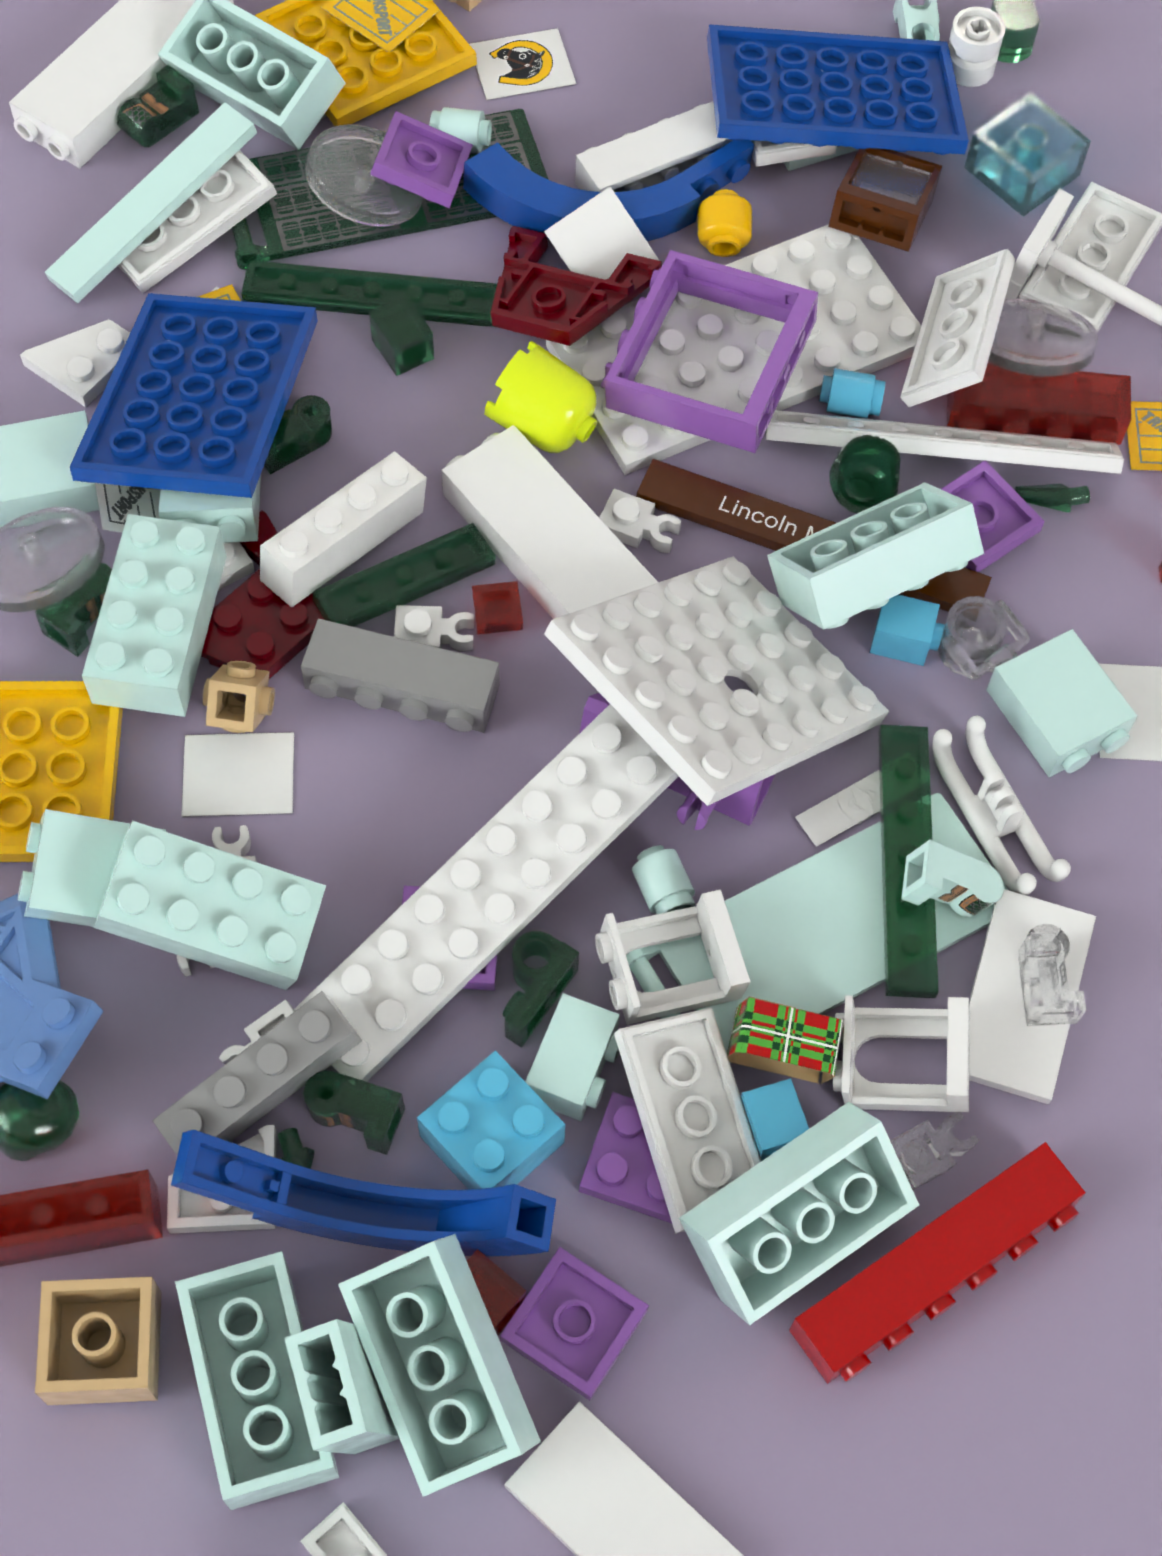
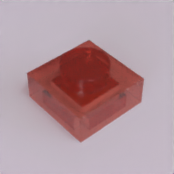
M518 581L472 586L477 635L523 630Z

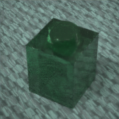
M408 296L394 302L384 303L378 309L369 313L372 341L396 376L434 359L433 332Z

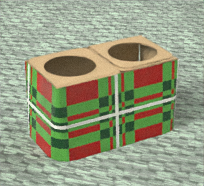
M749 996L736 1008L727 1050L729 1062L818 1083L820 1071H822L821 1084L835 1077L843 1020Z

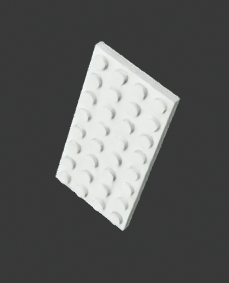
M829 224L725 265L818 292L816 323L776 407V410L779 411L820 395L824 375L832 377L834 368L871 374L912 357L921 329V324L859 236L828 227ZM678 292L634 382L743 414L785 323ZM638 300L624 305L571 346L546 340V347L552 355L582 375L593 386L597 395L596 408L592 416L598 421L596 429L624 475L649 466L652 459L661 461L710 441V439L606 408L605 389L600 386L605 377V366L608 362H614L622 332L625 329L630 330L632 327Z

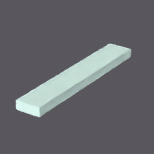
M224 102L45 271L49 281L76 303H79L257 134L254 123Z

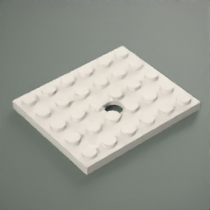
M734 556L553 619L544 633L707 806L880 725L889 713V710L877 699L874 692L863 686L845 668L844 663L837 656L831 654L813 636L812 631L806 625L800 623L782 605L780 599L769 592L751 574L749 568L739 562ZM725 676H733L743 680L754 694L746 689H737L733 692L724 681Z

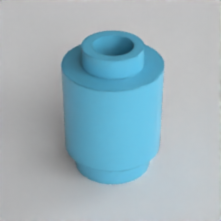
M834 368L832 377L825 375L823 377L819 402L827 403L826 412L866 419L868 415L879 416L886 381L876 380V375Z

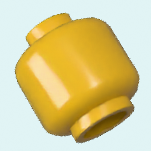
M728 189L718 190L712 196L704 199L698 208L697 235L699 242L715 256L730 257L740 253L741 249L746 247L752 239L751 204L735 191Z

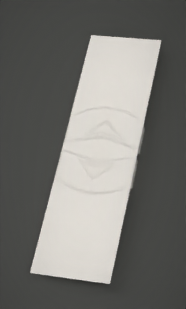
M906 754L797 815L795 818L817 847L850 827L866 821L873 814L876 815L882 812L887 806L930 782L909 754Z

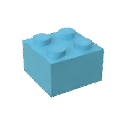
M496 1050L417 1117L419 1136L468 1190L495 1188L511 1184L517 1185L565 1142V1123Z

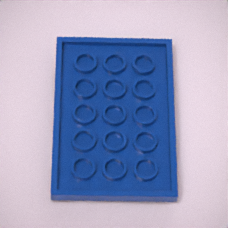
M709 24L707 46L717 138H726L732 141H769L774 144L800 143L811 144L817 147L830 145L852 147L855 149L874 148L889 149L897 152L919 151L933 152L938 155H965L969 139L947 41Z
M148 293L69 468L73 481L252 498L318 322L316 307Z

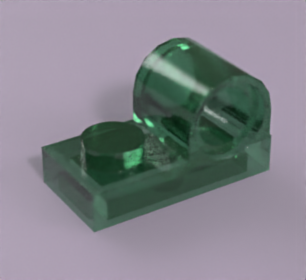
M542 931L524 933L516 940L513 946V977L515 982L526 992L517 991L507 1003L502 1016L505 1017V1037L521 1048L579 969V952ZM531 956H541L548 961V964L537 969L528 967L524 961Z

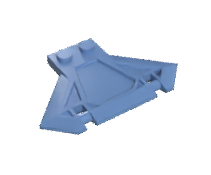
M15 894L0 901V1083L4 1082L48 1099L102 1015L103 1010L95 1001L61 989L50 921L24 916L26 902L18 901V894Z

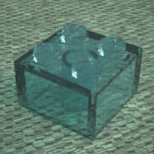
M1030 92L973 133L964 168L1024 217L1057 193L1059 188L1062 189L1080 176L1091 140Z

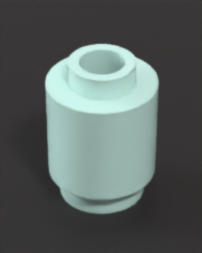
M443 107L442 111H432L429 126L473 144L470 153H480L483 146H489L492 123L491 120H485L484 111Z
M657 845L642 851L637 856L638 862L632 867V872L651 913L662 914L695 906L692 898L695 890L675 849H664V846Z

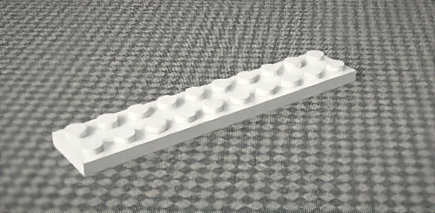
M611 704L294 1009L296 1011L321 991L334 1001L363 1040L331 1064L356 1091L375 1075L469 980L479 973L679 777Z

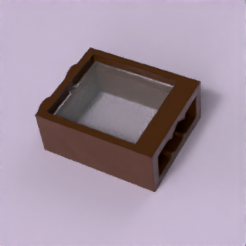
M859 149L837 190L828 227L909 252L933 202L942 165L889 149Z

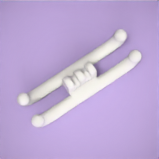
M978 715L972 716L967 721L965 731L969 752L984 778L977 795H974L954 759L951 748V732L947 729H939L935 732L932 742L936 766L993 867L1000 874L1005 886L1010 891L1027 896L1034 891L1037 883L1036 878L1032 874L1023 873L1021 875L1000 840V837L1012 832L1017 834L1032 862L1046 879L1061 882L1068 877L1071 871L1070 863L1065 859L1054 860L990 752L985 739L986 722L983 717Z

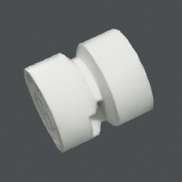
M969 7L961 10L954 18L948 46L958 85L977 87L986 84L993 77L1006 28L1004 20L991 9Z

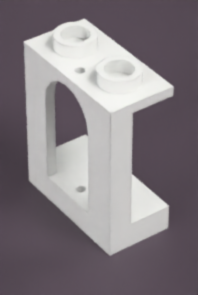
M721 890L702 893L697 906L616 923L613 913L606 914L600 933L595 936L599 959L602 964H609L613 980L609 981V991L613 1006L616 1010L622 1009L627 1025L739 1000L743 997L751 982ZM701 935L713 972V979L655 992H640L636 990L626 957L629 952L643 947Z
M845 995L844 1013L835 1014V1018L843 1020L839 1042L843 1043V1061H837L835 1077L833 1078V1091L842 1092L844 1105L850 1102L858 1108L865 1110L969 1112V998L948 997V1009L855 1007L853 996ZM876 1038L947 1039V1085L876 1083L868 1081L856 1069V1053L862 1044Z

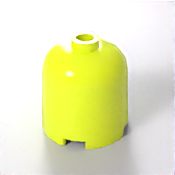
M530 341L527 347L529 353L527 354L521 349L518 350L499 376L495 385L502 389L496 404L492 401H487L484 415L506 429L512 425L516 426L527 440L537 448L548 453H560L570 448L577 440L584 443L594 431L598 422L592 417L596 408L597 395L587 379L540 345Z

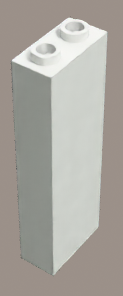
M119 0L9 102L14 118L15 130L26 141L38 143L48 149L58 160H66L80 169L132 120L122 112L124 109L137 103H142L145 106L148 105L142 99L145 94L150 92L156 97L176 78L158 56V53L195 0Z
M512 425L501 433L491 434L479 447L466 455L456 456L442 469L443 496L552 619L658 583L516 426Z

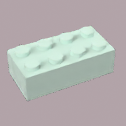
M195 0L158 53V56L178 80L221 105L224 102L258 127L300 150L346 84L328 57L227 0Z
M924 482L768 554L767 557L782 605L824 630L826 628L840 627L848 622L849 617L866 609L880 608L889 602V598L904 591L920 589L926 586L930 579L944 572L960 570L968 565V561L984 554L973 504Z
M132 514L127 515L82 673V678L92 704L186 716L226 561V552L220 527Z
M132 820L125 834L93 928L287 990L298 979L326 885Z
M847 1102L679 1217V1220L720 1301L747 1324L751 1325L919 1206V1203L882 1122L852 1103Z
M456 1234L434 1240L338 1284L423 1497L516 1458L541 1442Z
M277 1252L175 1281L224 1503L230 1510H234L339 1478L333 1452L313 1451L284 1339L287 1336L304 1330L289 1267L283 1252Z

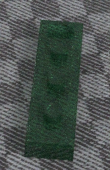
M471 523L313 592V602L325 620L355 627L396 609V605H405L495 565L496 555L474 523Z

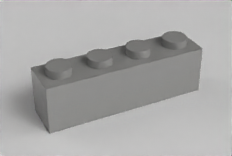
M319 618L301 663L305 689H309L320 697L334 698L337 696L353 700L360 706L368 709H379L382 707L401 712L402 715L412 720L422 721L430 719L446 723L450 728L461 732L471 730L485 732L500 686L499 662Z
M321 991L152 1121L176 1155H178L182 1133L193 1129L231 1142L363 1040L334 1001Z

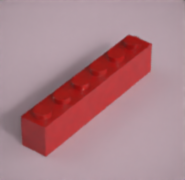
M1044 1142L797 1316L789 1331L827 1384L839 1375L843 1377L845 1382H848L872 1363L867 1357L868 1354L884 1344L888 1351L896 1348L914 1333L910 1327V1324L924 1314L927 1315L930 1321L936 1319L956 1303L952 1296L953 1293L966 1284L972 1291L976 1290L998 1273L993 1265L1006 1255H1009L1013 1261L1018 1260L1039 1243L1034 1237L1038 1232L1048 1225L1056 1232L1072 1221L1079 1214L1075 1209V1205L1086 1192L1048 1144Z

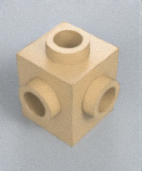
M230 661L227 665L223 664L211 678H207L204 685L203 705L207 706L206 726L219 727L234 733H253L265 716H270L273 710L275 689L268 687L269 671L258 670L255 664L246 661Z

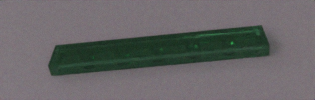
M248 260L241 296L242 301L316 307L318 311L494 327L492 326L491 308L497 284Z
M881 725L878 731L886 996L936 998L939 990L935 900L929 898L918 906L901 899L906 856L928 840H933L928 727Z

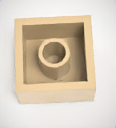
M153 1277L41 1282L35 1394L47 1405L158 1401L162 1292Z

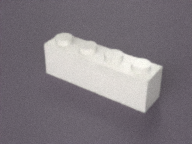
M713 101L701 104L692 110L671 118L662 119L656 124L636 132L624 134L618 139L597 147H591L577 154L575 184L581 190L602 192L608 187H611L614 192H623L653 186L683 172L732 140L717 138Z
M394 451L260 545V581L291 608L423 513L427 477Z

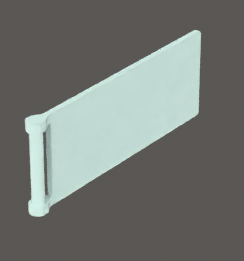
M935 793L725 900L751 982L741 999L695 1009L694 1011L712 1007L726 1053L736 1008L749 996L823 1015L845 1003V995L855 998L989 926L994 904L975 916L966 917L956 913L949 904L929 898L919 906L901 899L906 856L928 840H933L991 865L942 794ZM701 935L639 948L626 955L630 971H632L644 992H655L665 989L648 961L657 954L661 956L679 986L714 978ZM681 1013L660 1017V1019L680 1015Z

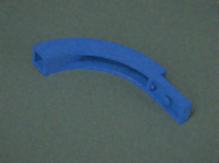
M750 140L731 141L666 181L637 190L614 193L647 242L662 238L696 222L699 204L704 199L712 196L730 182L737 183L741 181L750 171V163L755 145ZM498 142L464 162L463 188L480 205L512 226L545 233V230L601 193L571 188L541 177L515 160Z
M194 1129L182 1133L171 1186L253 1212V1219L294 1231L353 1244L410 1252L434 1240L456 1234L464 1256H516L549 1252L556 1206L555 1198L516 1184L485 1189L438 1190L392 1186L345 1178L302 1167Z

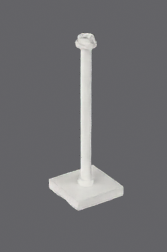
M1059 188L1024 244L1014 264L1004 302L1013 306L1036 266L1040 265L1045 268L1048 264L1162 326L1161 305L1056 249L1058 244L1053 242L1052 239L1074 198L1073 195Z

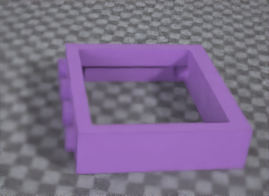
M670 250L661 269H654L650 291L647 297H641L638 300L634 312V323L630 330L625 329L622 332L614 362H608L605 366V377L600 386L605 389L606 408L756 453L816 323L818 292ZM678 292L785 323L743 414L634 382Z

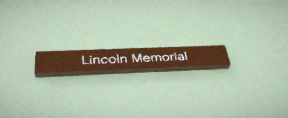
M652 459L636 494L638 498L655 503V508L774 551L836 524V522L656 459ZM964 567L957 571L944 572L930 579L926 586L917 590L904 591L899 595L940 604L939 609L976 621L992 577Z

